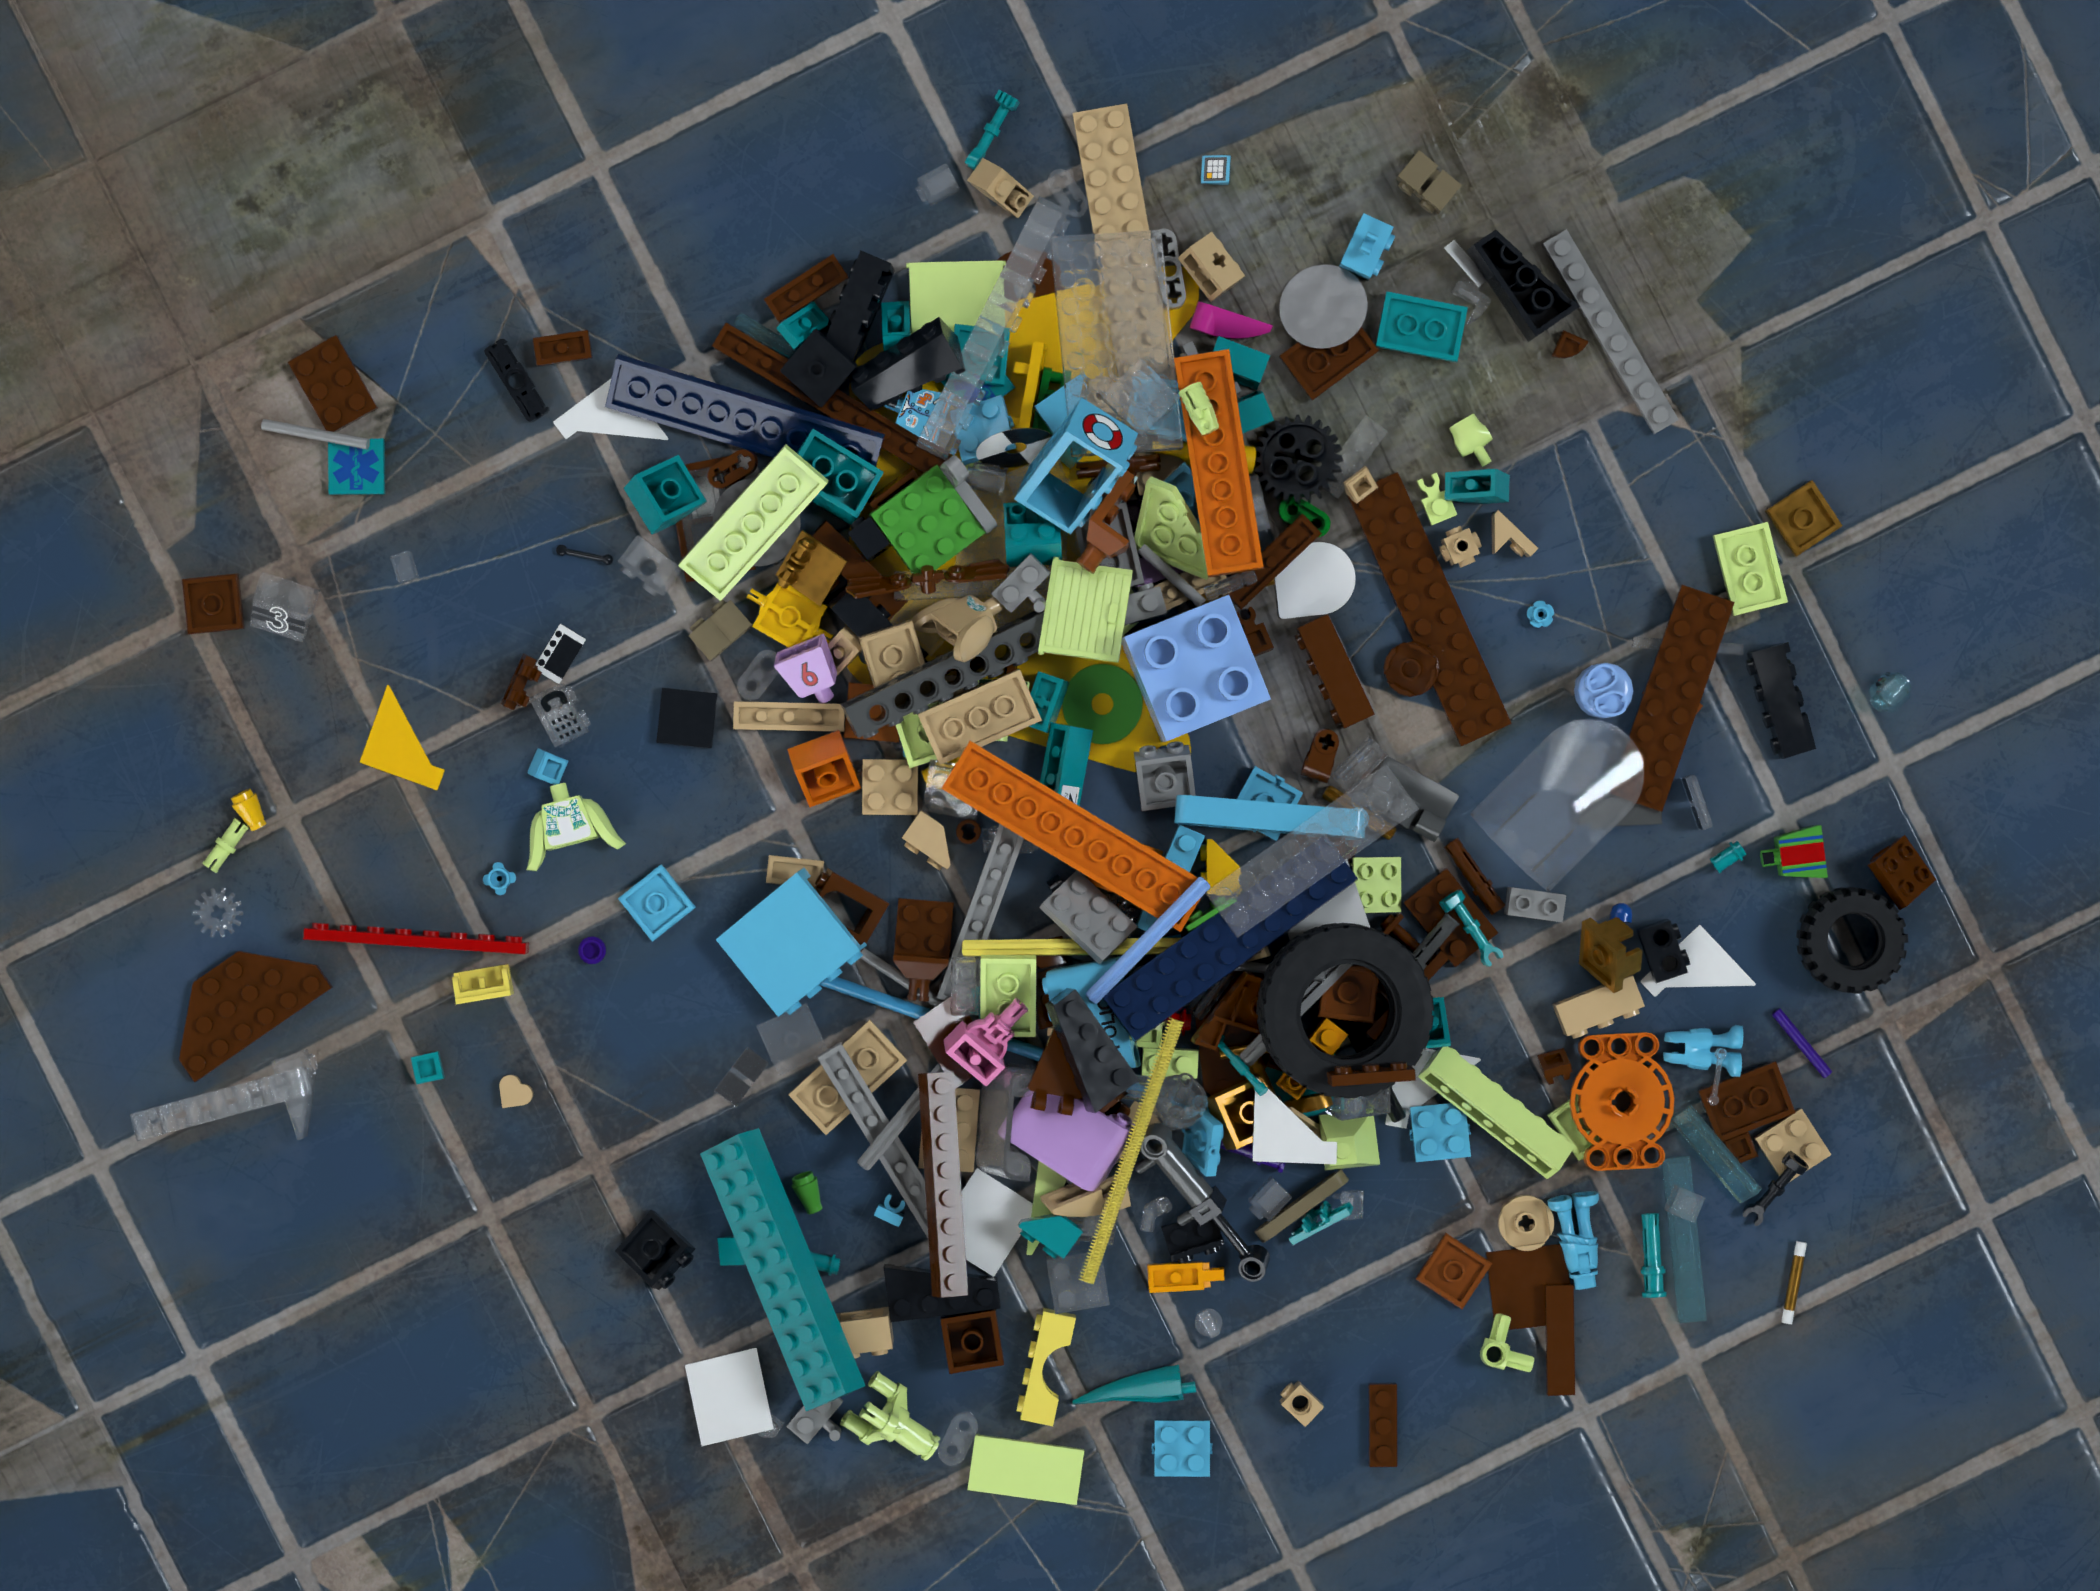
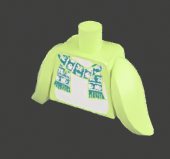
M566 783L550 786L553 802L542 805V810L535 814L531 822L530 856L526 870L537 871L543 863L546 850L552 851L600 837L615 849H620L626 843L618 836L606 813L598 803L592 799H583L580 795L569 797Z

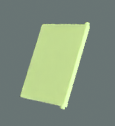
M1006 261L906 263V269L909 268L911 334L919 330L924 324L938 317L953 332L955 324L1005 330L1003 266H1006Z
M1053 557L1038 654L1051 653L1119 663L1133 570L1098 566L1095 573L1092 574L1077 562L1059 560L1058 557Z

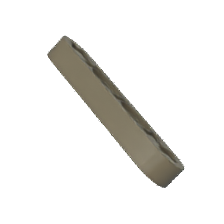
M1342 1169L1334 1171L1260 1225L1254 1233L1262 1243L1270 1240L1349 1181L1348 1177Z

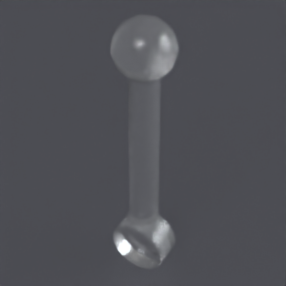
M1718 1048L1715 1051L1717 1064L1712 1095L1708 1098V1102L1712 1106L1717 1105L1719 1102L1717 1093L1722 1062L1727 1056V1051L1723 1048Z

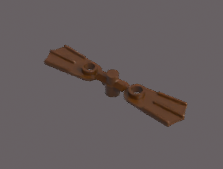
M999 558L971 563L968 566L954 565L949 567L945 573L942 570L934 571L933 566L925 565L921 567V573H914L910 578L904 573H895L889 577L850 578L846 592L855 599L905 590L911 587L912 583L921 586L922 593L931 594L936 591V584L942 579L952 583L1006 579L1010 567L1002 563Z

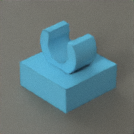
M889 1193L885 1197L884 1205L878 1204L874 1216L899 1227L904 1217V1214L900 1212L905 1207V1200L902 1199L898 1207H892L889 1202L892 1194Z

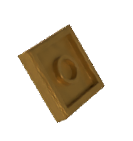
M1813 480L1765 510L1795 557L1843 526Z

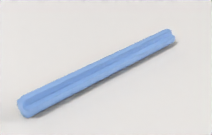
M1198 877L1086 992V997L1092 1003L1098 1004L1210 889V884L1204 878Z

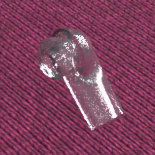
M1160 1196L1145 1204L1140 1230L1153 1232L1155 1219L1172 1210L1173 1204L1167 1197Z

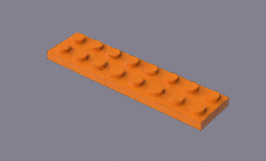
M1226 349L1174 358L1179 391L1191 384L1201 382L1214 408L1219 424L1217 430L1208 435H1202L1191 420L1185 408L1186 406L1180 397L1208 578L1264 569L1230 351Z

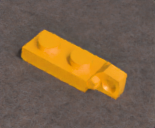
M1191 1261L1184 1263L1147 1264L1149 1293L1204 1290V1288L1211 1287L1210 1281L1225 1280L1224 1267L1210 1268L1209 1262Z

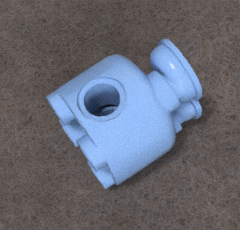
M1611 663L1591 665L1583 670L1575 680V699L1581 710L1591 717L1609 718L1618 716L1626 711L1632 700V680L1627 672L1618 665Z

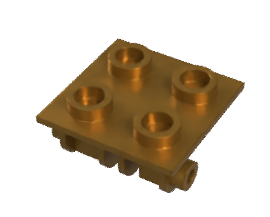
M802 530L776 573L779 579L778 584L783 588L792 586L821 606L848 561Z

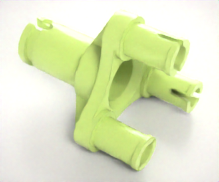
M876 1371L870 1378L868 1386L887 1397V1403L880 1410L868 1401L864 1405L866 1410L862 1408L859 1416L853 1413V1411L848 1410L841 1419L840 1425L858 1435L859 1440L866 1445L884 1439L888 1442L894 1440L917 1456L921 1455L923 1460H928L936 1451L940 1437L937 1435L933 1436L930 1430L909 1417L907 1387L899 1382L894 1383L879 1371Z

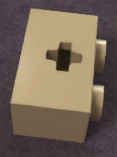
M1210 232L1194 243L1178 257L1179 261L1210 302L1224 294L1245 277L1239 265L1228 254L1222 242L1216 238L1213 232Z

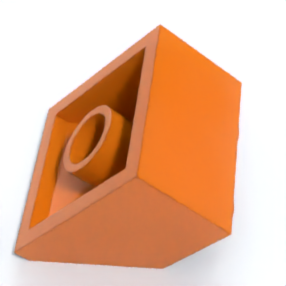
M839 730L787 749L794 772L809 807L861 789Z

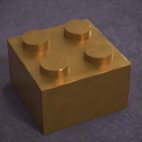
M1254 1076L1255 1078H1258L1261 1082H1263L1265 1086L1268 1088L1263 1076ZM1248 1079L1205 1098L1210 1113L1223 1124L1224 1137L1222 1141L1226 1150H1237L1253 1142L1255 1087Z

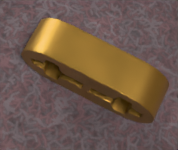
M1319 1093L1301 1096L1298 1101L1292 1098L1283 1102L1287 1107H1293L1300 1113L1316 1111L1333 1105L1330 1096Z

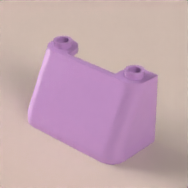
M1027 1089L1001 1130L1002 1136L1078 1187L1087 1191H1094L1106 1180L1123 1148H1125L1124 1145L1127 1144L1125 1141H1129L1126 1138L1130 1139L1128 1135H1132L1129 1133L1133 1132L1130 1128L1134 1129L1131 1125L1135 1126V1124L1132 1123L1130 1117L1123 1113L1106 1116L1100 1111L1097 1113L1087 1112L1082 1099H1074L1072 1116L1057 1113L1061 1096L1047 1094L1045 1111L1030 1108L1034 1091Z

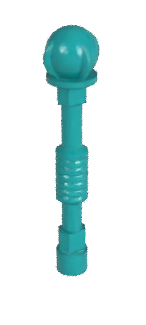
M1222 1034L1218 1047L1230 1059V1063L1240 1075H1244L1250 1081L1259 1096L1264 1095L1268 1088L1263 1082L1260 1083L1249 1071L1250 1068L1238 1055L1235 1056L1223 1042L1225 1036Z

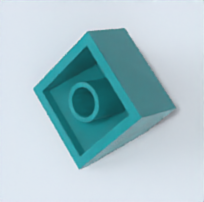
M679 455L634 475L624 487L625 492L652 535L674 525L707 502Z

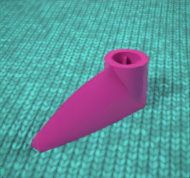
M1203 302L1197 303L1190 325L1192 330L1225 338L1255 337L1270 333L1273 325Z

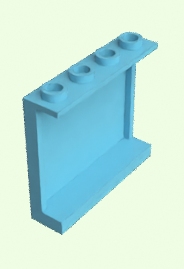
M805 868L795 873L716 939L778 1017L785 1012L790 1016L802 1006L799 1001L807 995L810 999L822 990V987L819 985L826 978L829 982L833 981L843 972L840 967L846 962L850 966L863 956L860 951L867 946L865 942L860 945L809 883L807 879L811 875Z

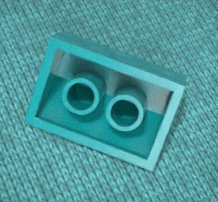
M812 429L797 451V454L829 480L812 502L851 525L859 517L884 472Z

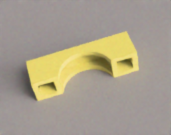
M1043 1308L1042 1315H1036L1033 1330L1038 1331L1036 1342L1031 1341L1028 1357L1033 1359L1031 1368H1025L1022 1384L1027 1385L1025 1396L1019 1395L1016 1411L1021 1412V1420L1053 1426L1059 1395L1046 1385L1042 1370L1047 1357L1053 1351L1071 1344L1076 1321L1075 1314Z

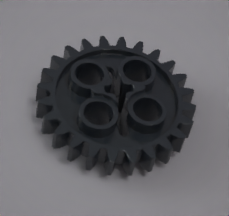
M1299 414L1296 415L1295 422H1291L1286 416L1284 425L1275 421L1276 429L1274 431L1269 428L1265 429L1269 435L1268 438H1258L1263 447H1255L1256 453L1260 455L1256 457L1255 464L1261 466L1255 468L1254 472L1256 475H1262L1258 479L1260 485L1267 484L1265 491L1268 494L1274 491L1273 496L1276 500L1284 495L1286 504L1291 501L1292 497H1294L1297 505H1300L1302 497H1305L1308 503H1311V495L1315 494L1321 499L1320 490L1323 488L1330 492L1331 489L1327 483L1329 481L1338 482L1333 473L1342 472L1341 467L1336 465V463L1344 461L1342 455L1336 454L1342 450L1340 444H1334L1338 440L1336 434L1329 436L1332 431L1329 426L1321 429L1323 423L1320 419L1312 424V418L1309 415L1304 422H1302ZM1286 439H1295V443L1291 448H1282V444ZM1313 445L1322 446L1318 454H1308L1310 447ZM1276 453H1281V454H1283L1284 456H1287V457H1283V456L1275 457V454H1276ZM1299 455H1301L1304 461L1298 460L1297 464H1295L1292 459H1298ZM1311 462H1312V463H1319V462H1320V463H1322V465H1321L1320 467L1314 466L1313 464H1311ZM1279 465H1287L1288 468L1284 474H1275V470ZM1313 471L1314 476L1311 480H1301L1304 472Z

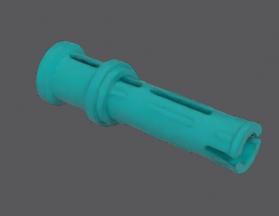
M1659 1213L1641 1214L1644 1266L1640 1269L1641 1274L1644 1275V1292H1642V1297H1666L1667 1292L1664 1291L1663 1274L1666 1273V1269L1661 1265Z

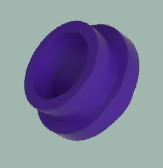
M591 936L581 941L578 953L585 963L596 964L604 959L606 946L600 938Z

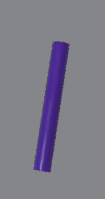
M1781 1008L1776 1009L1771 1015L1823 1078L1828 1077L1832 1070Z

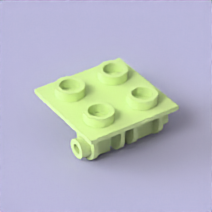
M1401 857L1352 858L1350 866H1352V871L1358 878L1355 884L1365 913L1401 912Z

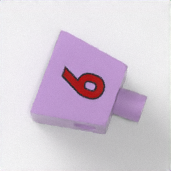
M824 634L777 652L774 667L798 697L804 698L815 694L819 703H826L833 698L834 694L830 687L835 684L837 669Z

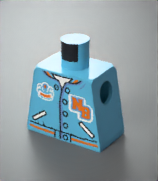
M925 389L915 393L907 391L905 397H901V399L884 407L899 413L895 422L897 425L935 447L954 397L950 394Z

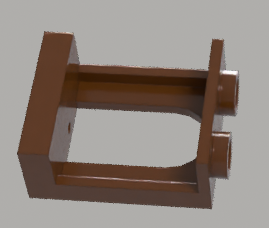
M829 868L825 873L821 872L814 886L817 887L816 891L822 898L831 891H838L867 907L855 930L847 928L860 945L864 942L867 944L889 903L876 894L874 895L838 875Z

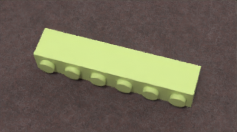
M1440 1047L1435 1051L1418 1075L1422 1081L1546 1179L1561 1169L1574 1149V1146L1568 1142L1564 1135L1550 1128L1541 1117L1535 1116L1525 1108L1521 1101L1511 1097L1498 1083L1487 1078L1478 1067L1468 1063L1451 1047Z

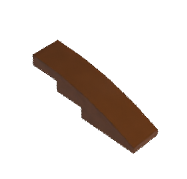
M826 520L811 534L812 537L848 561L841 572L848 581L850 578L883 577ZM899 591L874 595L869 599L875 607L881 604L891 614L888 620L908 602Z

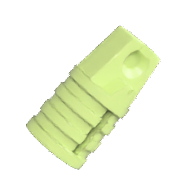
M1201 382L1191 384L1179 391L1178 394L1182 398V402L1185 404L1191 420L1202 435H1208L1219 428L1214 408Z

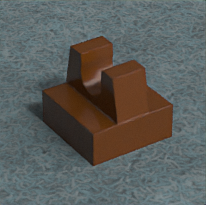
M1564 1048L1537 1055L1540 1068L1548 1085L1554 1084L1553 1077L1562 1075L1564 1080L1570 1079L1572 1068Z

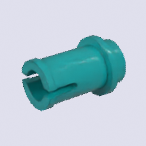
M1738 841L1735 843L1730 842L1729 847L1710 858L1711 863L1719 874L1739 859L1743 861L1742 857L1747 855Z
M810 1251L818 1271L829 1273L828 1276L838 1274L840 1258H836L835 1254L831 1257Z

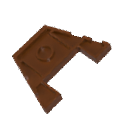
M1243 971L1190 1041L1194 1044L1216 1050L1227 1024L1260 1034L1256 1009L1259 997L1258 991L1264 977ZM1265 1054L1263 1060L1266 1067L1282 1071L1270 1054Z

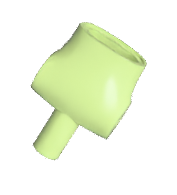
M1471 414L1449 428L1453 435L1455 446L1462 457L1474 453L1482 467L1492 462L1484 446L1492 441L1493 438L1486 426L1477 419L1475 414Z

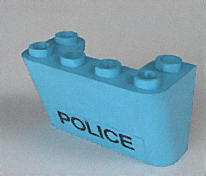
M1120 956L1105 959L1101 964L1091 961L1057 967L1047 971L1046 977L1042 979L1044 993L1049 995V1001L1066 988L1076 989L1131 1068L1141 1066L1137 1042L1130 1039L1127 1031L1103 999L1098 1004H1094L1086 997V992L1110 969ZM1123 977L1115 986L1124 981L1125 978Z

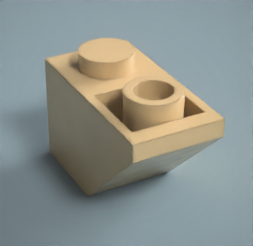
M982 158L967 180L983 195L1016 218L1020 217L1034 197L1003 168Z
M921 810L902 837L906 841L904 846L916 855L919 851L929 857L927 862L936 869L941 870L942 867L948 869L951 862L945 828L941 823Z

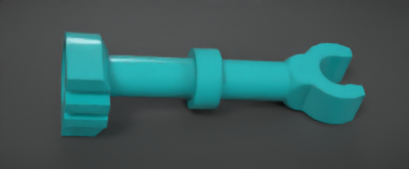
M998 90L995 95V99L1000 106L991 122L986 123L983 128L985 132L978 145L966 158L965 164L975 170L982 158L985 157L986 151L994 137L999 136L1001 132L999 128L1009 110L1016 111L1020 104L1018 99L1001 90Z
M1461 889L1456 890L1442 899L1439 904L1445 913L1453 909L1465 925L1463 929L1467 934H1471L1478 945L1482 964L1490 967L1492 963L1489 960V954L1493 952L1497 959H1501L1504 957L1503 952L1488 942L1479 928L1480 923L1477 919H1473L1463 904L1465 895Z

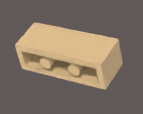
M1633 975L1623 980V989L1616 993L1611 992L1602 984L1552 1004L1563 1034L1566 1036L1572 1035L1573 1039L1588 1034L1587 1029L1597 1025L1598 1029L1612 1025L1614 1023L1613 1019L1622 1015L1624 1019L1633 1017L1640 1013V1008L1645 1007Z

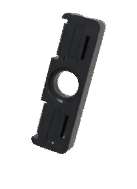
M500 339L493 346H488L484 353L525 419L532 423L547 414L549 407H545L546 405L536 389H532L535 387L533 381L522 364L517 361L509 346L504 345L507 341ZM514 373H521L524 376L525 382L520 388L510 386L509 379Z

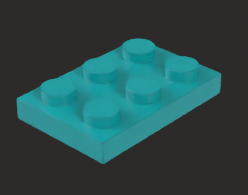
M1386 291L1375 346L1457 363L1468 307Z

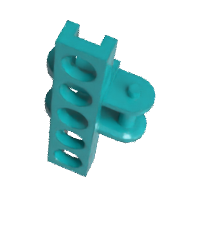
M1323 1201L1319 1209L1314 1210L1312 1208L1303 1216V1224H1301L1300 1228L1291 1232L1292 1236L1288 1238L1292 1245H1295L1351 1215L1353 1210L1351 1203L1347 1202L1332 1210V1205L1327 1201ZM1318 1215H1320V1218H1321L1322 1220L1317 1223V1221H1318Z

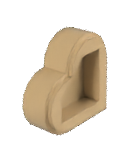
M509 1074L501 1079L499 1088L502 1108L525 1105L532 1100L533 1089L529 1085L521 1083L518 1076Z

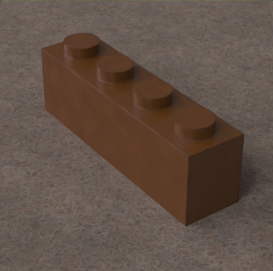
M1326 614L1297 628L1298 634L1294 636L1301 651L1306 649L1310 658L1306 661L1311 674L1313 676L1317 674L1321 681L1318 689L1324 701L1329 699L1333 707L1329 712L1335 725L1341 724L1342 728L1345 729L1375 715L1329 615Z

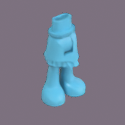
M1596 1191L1572 1193V1197L1560 1195L1547 1200L1549 1209L1555 1211L1559 1217L1562 1232L1557 1233V1235L1561 1239L1559 1243L1569 1270V1278L1574 1279L1575 1290L1596 1287L1595 1275L1598 1274L1596 1269L1598 1266V1243H1596L1597 1237L1593 1236L1590 1223V1206L1597 1204L1599 1201V1193ZM1572 1200L1577 1216L1579 1229L1578 1235L1575 1234L1571 1213Z

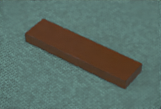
M1302 513L1261 552L1264 569L1240 572L1222 591L1229 595L1231 600L1241 610L1322 533Z
M1545 1284L1546 1394L1548 1396L1575 1395L1574 1285Z

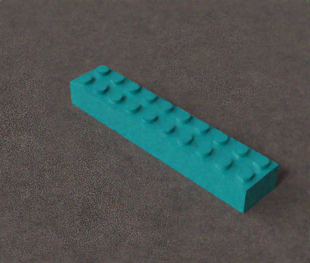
M757 1128L737 1134L700 1153L806 1412L865 1387L862 1375L760 1129Z

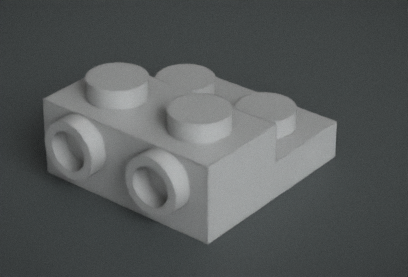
M1175 741L1167 744V748L1156 749L1155 746L1146 745L1141 747L1139 752H1134L1142 811L1176 807V795L1196 796L1189 745H1183L1182 742Z

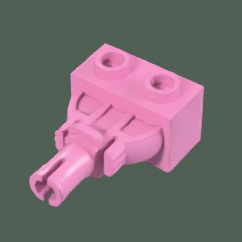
M1017 998L1000 1015L994 1016L990 1012L984 1019L972 1021L968 1025L961 1021L943 1040L946 1053L986 1087L1005 1068L1003 1057L1007 1051L1008 1041L1014 1036V1031L1011 1027L1028 1011L1024 1003L1019 1004L1020 1000Z

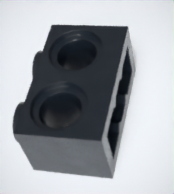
M862 516L850 525L852 530L848 534L868 562H871L891 547L871 517L865 520Z
M1665 919L1636 929L1655 983L1688 973L1686 966L1690 965L1686 950H1680L1677 940L1682 938L1676 923L1672 924L1669 919ZM1663 929L1667 932L1668 937L1665 943L1658 945L1654 942L1653 935L1657 930ZM1666 956H1674L1676 959L1675 968L1669 971L1664 970L1662 967L1663 959Z

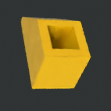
M1205 839V844H1201L1200 860L1206 861V872H1201L1200 877L1210 884V889L1206 894H1240V866L1213 839Z

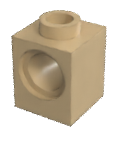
M1297 1381L1294 1385L1289 1383L1280 1393L1282 1396L1279 1400L1281 1405L1305 1427L1324 1408L1323 1403L1300 1381ZM1298 1395H1303L1307 1398V1404L1303 1408H1295L1292 1405L1293 1399Z

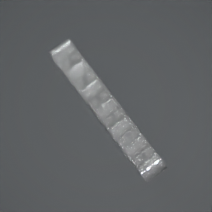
M306 1066L129 1115L136 1140L140 1141L312 1094L313 1091Z

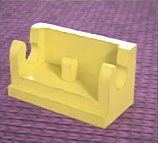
M509 964L453 973L452 982L456 1004L514 994Z

